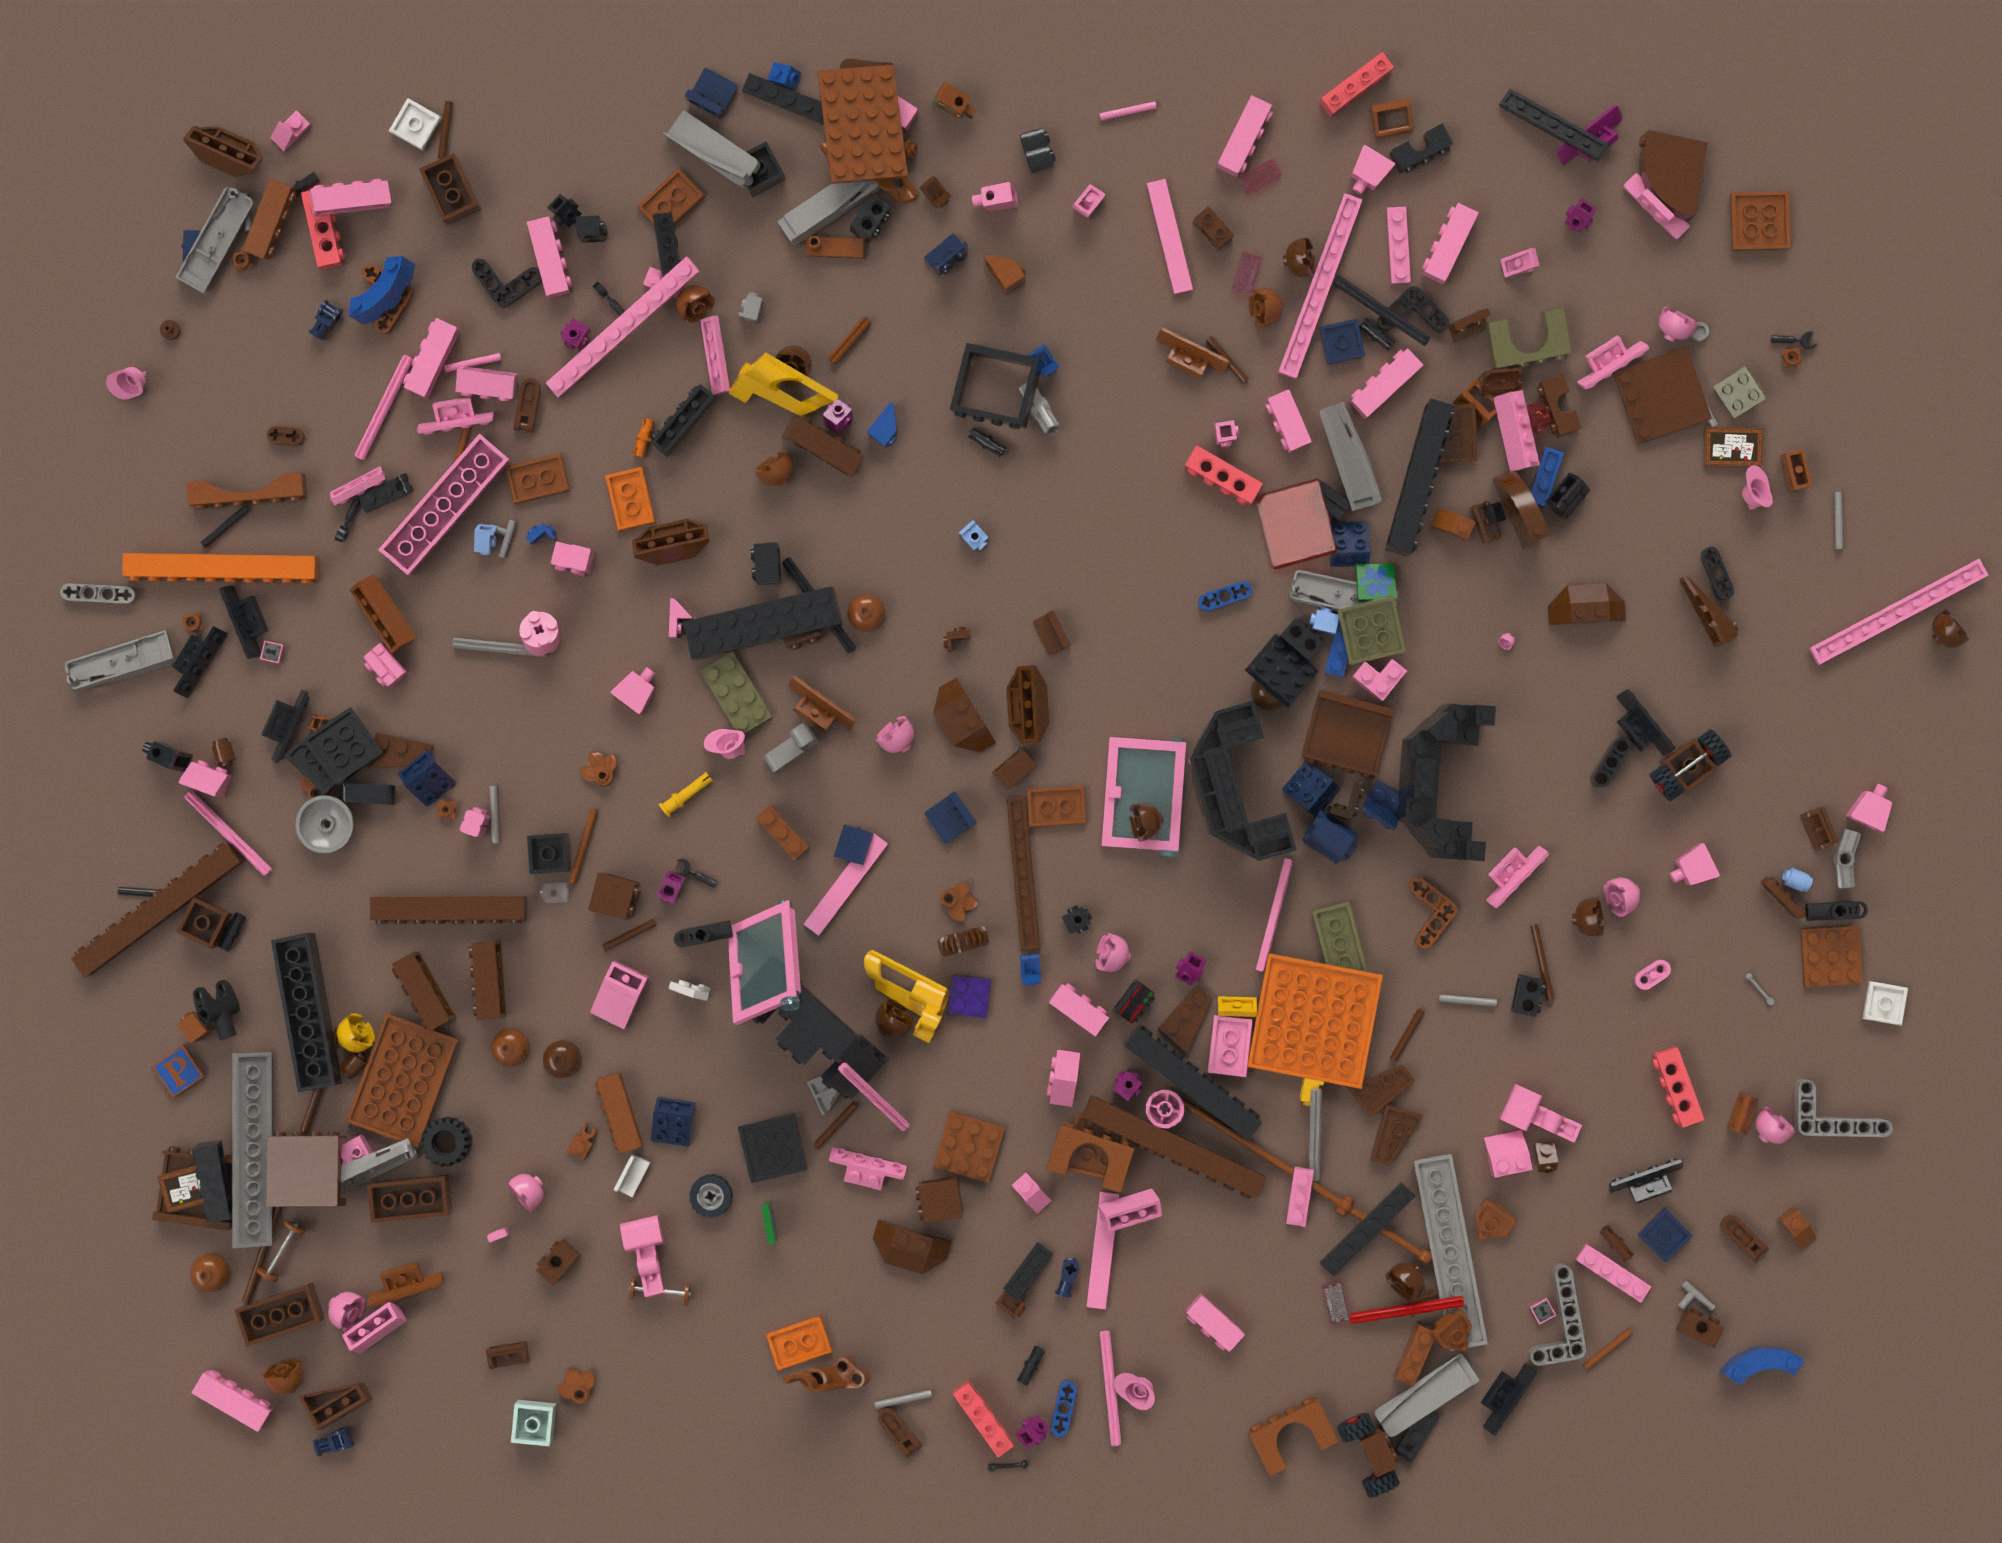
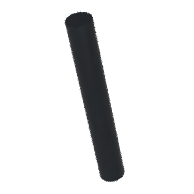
M245 505L203 539L200 542L202 546L206 548L248 513V508Z
M118 887L117 893L119 895L152 897V894L157 889Z

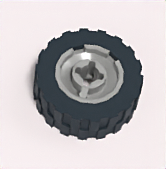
M707 1174L700 1177L692 1185L689 1193L691 1207L696 1210L697 1214H701L703 1217L713 1218L720 1216L729 1208L732 1202L733 1192L731 1191V1185L722 1176H717L716 1174ZM709 1192H711L713 1195L715 1194L714 1199L708 1198L707 1195Z

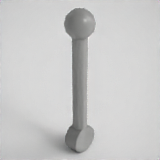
M1747 973L1745 975L1746 980L1751 981L1764 996L1768 1005H1773L1774 999L1763 991L1753 979L1751 973Z

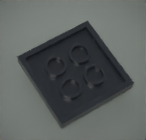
M1277 634L1269 640L1245 669L1251 677L1287 708L1292 705L1319 672Z
M351 707L302 739L336 787L384 754Z
M794 1113L738 1126L751 1183L808 1169Z

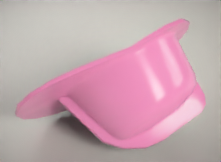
M127 367L113 372L107 376L106 386L112 395L119 399L125 400L139 396L143 393V388L146 384V371L141 372L135 367Z
M1756 465L1750 466L1746 472L1747 484L1742 490V496L1751 510L1761 506L1770 507L1773 503L1767 475L1760 467Z
M715 730L705 738L704 748L709 752L720 753L726 759H734L746 753L744 749L745 734L738 730Z
M1130 1373L1119 1374L1114 1379L1113 1386L1115 1391L1136 1409L1148 1410L1155 1403L1153 1385L1148 1379L1137 1377Z

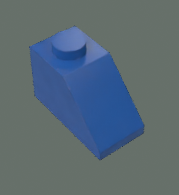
M892 402L887 405L867 430V434L884 448L888 445L891 447L897 439L895 409Z

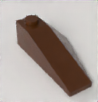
M1684 576L1679 579L1714 647L1723 645L1739 636L1736 623L1731 621L1690 578Z

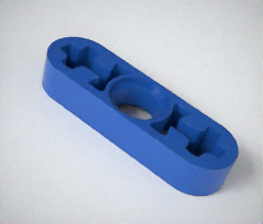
M1242 581L1203 594L1198 600V606L1203 611H1211L1244 600L1251 595L1252 587L1248 582ZM1241 585L1244 588H1248L1245 596L1242 593L1236 594L1237 599H1234L1233 591L1230 589L1234 588V591H1237ZM1222 591L1229 592V601L1223 602L1220 600L1219 595ZM1212 594H1216V600L1219 605H1216V602L1210 603L1209 608L1206 605H1202L1201 602L1204 601V597L1210 600L1214 598Z
M1071 1380L1063 1381L1058 1390L1051 1423L1052 1433L1057 1437L1066 1435L1069 1429L1077 1391L1075 1383ZM1067 1385H1070L1071 1389H1073V1392L1070 1391L1068 1394V1399H1072L1071 1402L1067 1399H1060V1396L1065 1397V1390L1062 1388L1067 1387ZM1062 1403L1069 1405V1411L1065 1414L1060 1413L1058 1410L1059 1405ZM1056 1415L1061 1418L1068 1417L1067 1420L1063 1419L1062 1424L1065 1429H1061V1432H1057V1428L1054 1427L1059 1424L1060 1418H1056Z

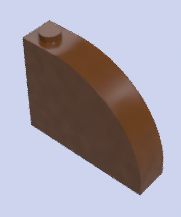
M1648 130L1641 136L1639 141V147H1641L1639 169L1645 189L1648 188L1675 217L1690 221L1696 213L1708 143Z
M1509 471L1492 479L1523 549L1551 535L1534 497L1516 472Z

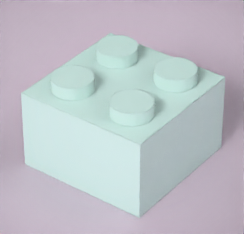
M518 1400L514 1405L511 1443L550 1446L553 1442L557 1403Z

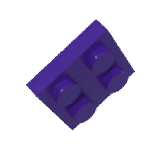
M953 975L948 1014L986 1018L991 980Z

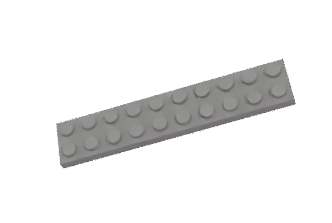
M272 1052L232 1053V1248L272 1246V1207H266L267 1136H272Z
M1452 1154L1413 1160L1439 1299L1463 1296L1464 1299L1463 1307L1441 1310L1442 1316L1444 1317L1448 1312L1454 1314L1458 1309L1463 1310L1472 1324L1471 1332L1467 1339V1348L1486 1345L1488 1342Z

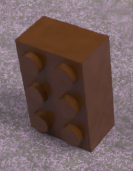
M454 153L419 169L439 214L446 225L482 210L460 161Z

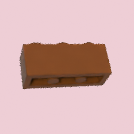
M769 805L756 817L794 860H797L810 848L772 805Z
M1416 1322L1393 1374L1396 1379L1411 1386L1415 1385L1435 1340L1430 1333L1434 1329Z

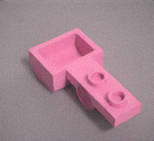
M1514 1084L1499 1119L1525 1131L1528 1130L1530 1123H1533L1575 1143L1582 1127L1581 1124L1540 1106L1541 1095Z
M659 1215L621 1223L620 1230L624 1250L627 1253L636 1251L637 1267L645 1297L664 1294L665 1291L656 1246L665 1244Z

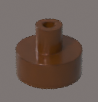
M166 320L160 326V333L168 340H175L180 336L181 328L175 321Z

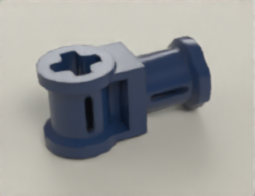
M324 300L315 316L317 322L312 330L308 332L323 341L328 328H333L340 320L343 309H338L329 304L328 300Z
M1066 1258L1062 1263L1060 1284L1058 1290H1055V1294L1072 1298V1286L1080 1270L1079 1263L1075 1258ZM1073 1264L1075 1269H1072L1071 1272L1068 1271L1066 1266Z
M349 1426L327 1435V1438L313 1440V1447L317 1456H322L323 1453L330 1450L333 1453L354 1446L355 1443L352 1442L349 1434Z

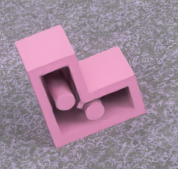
M556 541L551 564L555 566V570L566 572V569H569L571 573L584 577L585 574H591L596 552L589 548Z
M1393 659L1389 660L1380 672L1376 671L1368 663L1363 662L1351 678L1381 702L1407 670Z
M1057 1050L1056 1057H1052L1051 1068L1054 1069V1072H1050L1049 1083L1052 1084H1048L1047 1095L1050 1096L1049 1104L1072 1107L1077 1084L1080 1053Z

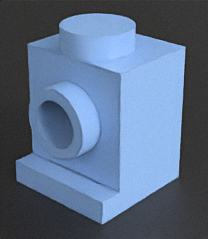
M974 520L959 532V535L973 551L977 549L980 551L988 544L986 542L988 536ZM973 533L978 534L979 537L977 540H973L971 538V535Z
M477 525L474 535V552H480L482 555L491 554L492 548L496 546V536L494 534L497 531V526Z

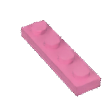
M1389 207L1386 209L1391 285L1410 284L1406 207Z
M710 316L700 320L712 394L720 395L729 392L730 386L718 316Z
M1587 1244L1584 1245L1575 1259L1640 1303H1642L1651 1289L1650 1285Z

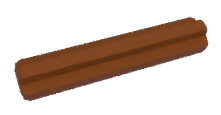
M865 316L862 317L829 355L828 359L833 364H837L871 325V321Z

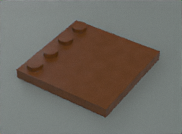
M1687 346L1613 372L1637 444L1712 419Z

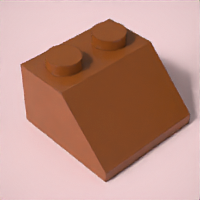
M988 254L984 256L986 267L1005 295L1025 283L1026 271L1021 263L1017 264L1013 259Z

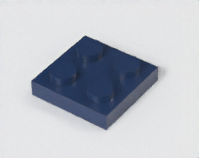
M1357 319L1319 327L1327 365L1365 357Z
M1665 1207L1637 1234L1665 1263L1693 1236Z

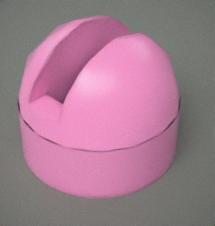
M1511 633L1503 634L1498 640L1499 645L1505 650H1510L1515 644V637H1512Z

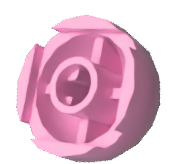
M1665 306L1659 317V327L1665 333L1664 338L1672 342L1675 339L1685 340L1689 338L1699 323L1679 311L1673 313L1671 312L1672 308Z
M905 716L896 718L898 722L893 725L891 722L888 723L878 733L876 742L885 751L898 753L900 751L906 752L911 748V742L914 739V729Z
M1621 877L1606 882L1607 884L1603 887V895L1606 904L1610 903L1613 907L1611 910L1613 914L1623 917L1636 910L1640 902V889L1634 882L1628 878Z
M1107 933L1108 936L1104 935L1099 942L1096 953H1100L1099 960L1096 959L1095 963L1098 970L1116 972L1129 962L1131 954L1127 942L1122 937Z
M1161 1089L1154 1092L1148 1098L1145 1112L1153 1125L1160 1128H1170L1181 1121L1184 1114V1104L1177 1093Z
M1764 1107L1756 1119V1129L1760 1133L1758 1137L1765 1143L1770 1141L1773 1144H1782L1789 1140L1795 1133L1793 1126L1781 1115L1780 1117L1775 1114L1773 1115L1774 1110Z
M523 1173L515 1176L507 1183L512 1194L517 1196V1200L529 1212L535 1210L542 1202L544 1191L541 1186L543 1182L537 1176L533 1178L529 1174Z
M343 1292L333 1297L328 1305L330 1322L336 1328L347 1332L356 1325L354 1321L357 1317H362L366 1301L362 1299L363 1297L353 1292Z

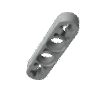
M68 583L63 585L60 590L63 599L75 602L132 604L137 599V592L127 586ZM71 587V590L80 591V595L71 594L69 597L66 591L70 590ZM88 588H92L94 591V596L90 599H87L84 594ZM107 589H111L113 592V597L110 600H106L103 595ZM127 590L132 594L128 601L125 597H118V593L126 594Z

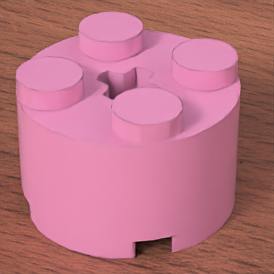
M532 611L521 622L520 636L525 649L535 656H544V654L552 653L557 649L560 644V632L554 617L545 612Z

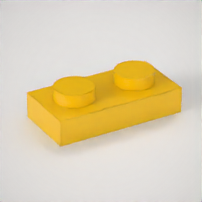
M1218 996V1016L1257 1017L1256 997Z

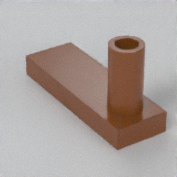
M810 236L806 239V257L863 259L864 240L862 238Z

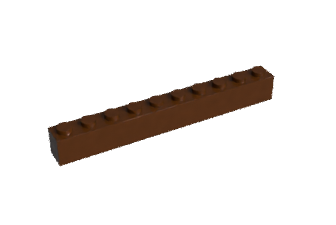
M219 844L213 849L215 852L210 856L207 854L198 860L199 864L194 868L193 866L188 867L182 872L184 875L179 879L176 877L169 881L167 888L157 890L152 894L153 898L148 902L144 900L138 904L136 911L126 913L121 917L122 921L117 925L113 923L107 927L105 934L95 936L90 940L91 944L86 948L82 946L74 952L75 956L71 960L84 977L93 975L190 903L193 897H198L244 863L231 844Z
M1090 1095L1081 1116L1085 1118V1123L1091 1126L1098 1124L1102 1126V1131L1111 1135L1115 1132L1120 1135L1119 1138L1126 1142L1132 1140L1137 1143V1147L1145 1151L1149 1148L1154 1151V1155L1162 1159L1165 1156L1171 1158V1163L1179 1167L1182 1164L1189 1167L1188 1171L1197 1175L1201 1172L1206 1175L1207 1180L1214 1183L1218 1180L1224 1183L1223 1187L1231 1191L1235 1188L1241 1191L1240 1195L1251 1199V1197L1257 1199L1266 1180V1177L1261 1173L1164 1128L1157 1127L1151 1122L1093 1095Z

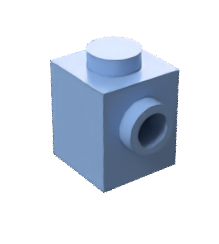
M1321 607V610H1316L1315 614H1311L1309 624L1312 625L1311 630L1334 635L1339 616L1332 613L1331 609Z

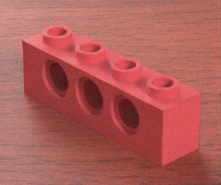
M1383 52L1323 96L1319 104L1328 116L1332 118L1388 76L1394 66Z
M310 191L301 192L317 267L320 270L344 266L345 253L339 245L341 235L335 227L337 222L336 214L313 216L309 198ZM328 225L327 232L321 233V227ZM332 243V249L326 252L324 249L326 244Z
M1197 445L1184 466L1188 474L1194 477L1197 475L1202 477L1205 484L1211 487L1213 485L1219 487L1221 493L1226 496L1233 495L1237 498L1236 501L1244 506L1252 504L1263 485L1260 481ZM1201 464H1210L1211 471L1203 472ZM1218 473H1226L1228 480L1225 482L1219 481L1217 478ZM1234 483H1243L1244 490L1236 491Z
M1672 1046L1653 1053L1654 1059H1652V1064L1661 1076L1658 1080L1661 1087L1666 1090L1667 1095L1665 1099L1668 1106H1672L1674 1123L1684 1128L1705 1120L1678 1047ZM1669 1064H1672L1674 1066V1071L1672 1074L1668 1075L1666 1073V1067ZM1676 1082H1679L1681 1088L1675 1093L1672 1087ZM1685 1100L1687 1108L1681 1111L1679 1104Z
M967 1380L953 1390L954 1397L998 1458L1014 1447L1013 1440L970 1380Z

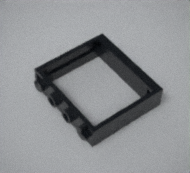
M966 343L950 410L955 413L954 416L964 419L966 416L973 417L972 420L978 422L988 420L996 426L1007 424L1009 428L1014 430H1020V427L1026 429L1043 361L1037 357ZM973 355L1031 367L1018 418L960 406Z

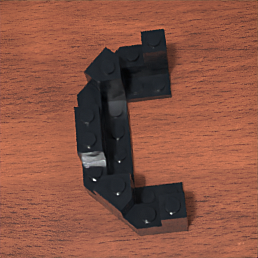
M1253 700L1215 711L1196 742L1188 763L1193 777L1192 782L1202 816L1205 818L1209 835L1238 852L1246 854L1256 861H1261L1296 851L1297 849L1286 813L1248 823L1227 748L1264 738Z
M1441 705L1430 717H1427L1412 733L1402 740L1397 817L1409 829L1412 836L1423 846L1431 858L1485 861L1486 842L1471 841L1473 822L1437 819L1436 810L1441 743L1478 746L1479 728L1495 725L1496 706Z
M776 956L771 957L741 991V1005L747 1009L787 991L785 964ZM800 979L801 993L797 994V997L781 1002L783 1006L778 1007L780 1010L778 1014L786 1021L790 1019L791 1022L776 1038L779 1041L777 1045L784 1051L788 1049L793 1054L791 1057L798 1064L803 1063L804 1065L822 1048V1054L829 1060L833 1058L835 1061L822 1074L821 1078L823 1080L821 1082L827 1088L835 1089L845 1099L849 1097L852 1100L859 1090L838 1070V1067L842 1063H847L868 1083L886 1063L888 1058L861 1033L857 1034L803 986L801 984L803 981ZM777 1008L752 1018V1020L757 1024L759 1022L764 1024Z

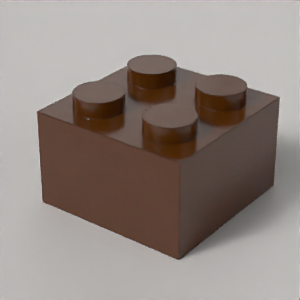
M193 897L176 932L210 949L217 948L233 913L200 897Z

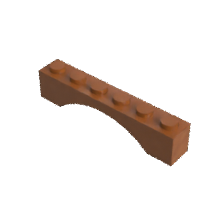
M301 472L281 474L266 487L245 493L225 491L207 481L186 482L188 505L194 507V510H204L206 506L225 508V504H233V507H240L248 502H252V505H262L263 501L282 503L283 499H290V502L302 501L301 498L307 497L305 474Z

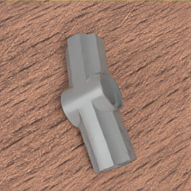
M1027 382L1018 388L1023 397ZM1036 388L1030 414L1039 423L1046 436H1052L1058 432L1060 425L1052 414L1048 402L1041 396L1038 388Z
M1848 829L1843 830L1837 852L1833 855L1837 888L1855 887L1853 863L1855 862L1854 855L1861 834ZM1842 854L1847 856L1845 864H1842L1840 861Z

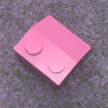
M198 760V763H190L178 783L212 796L224 797L232 775L227 774L228 770L216 767V769L209 767L210 763Z
M1522 1130L1484 1137L1489 1167L1493 1177L1496 1178L1533 1170Z

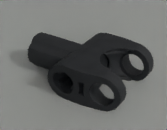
M1860 901L1805 904V917L1807 921L1861 919L1868 913L1867 905ZM1859 904L1862 905L1864 908V912L1862 915H1859Z
M730 920L680 930L674 935V943L678 947H688L733 937ZM701 932H704V933H705V936H704V937H702V936L700 935ZM682 933L688 937L686 944L680 940Z
M227 980L218 981L216 984V999L211 997L204 987L196 988L193 992V1000L200 1021L204 1024L214 1021L220 1040L237 1035L230 1016L237 1014L240 1006L231 984Z

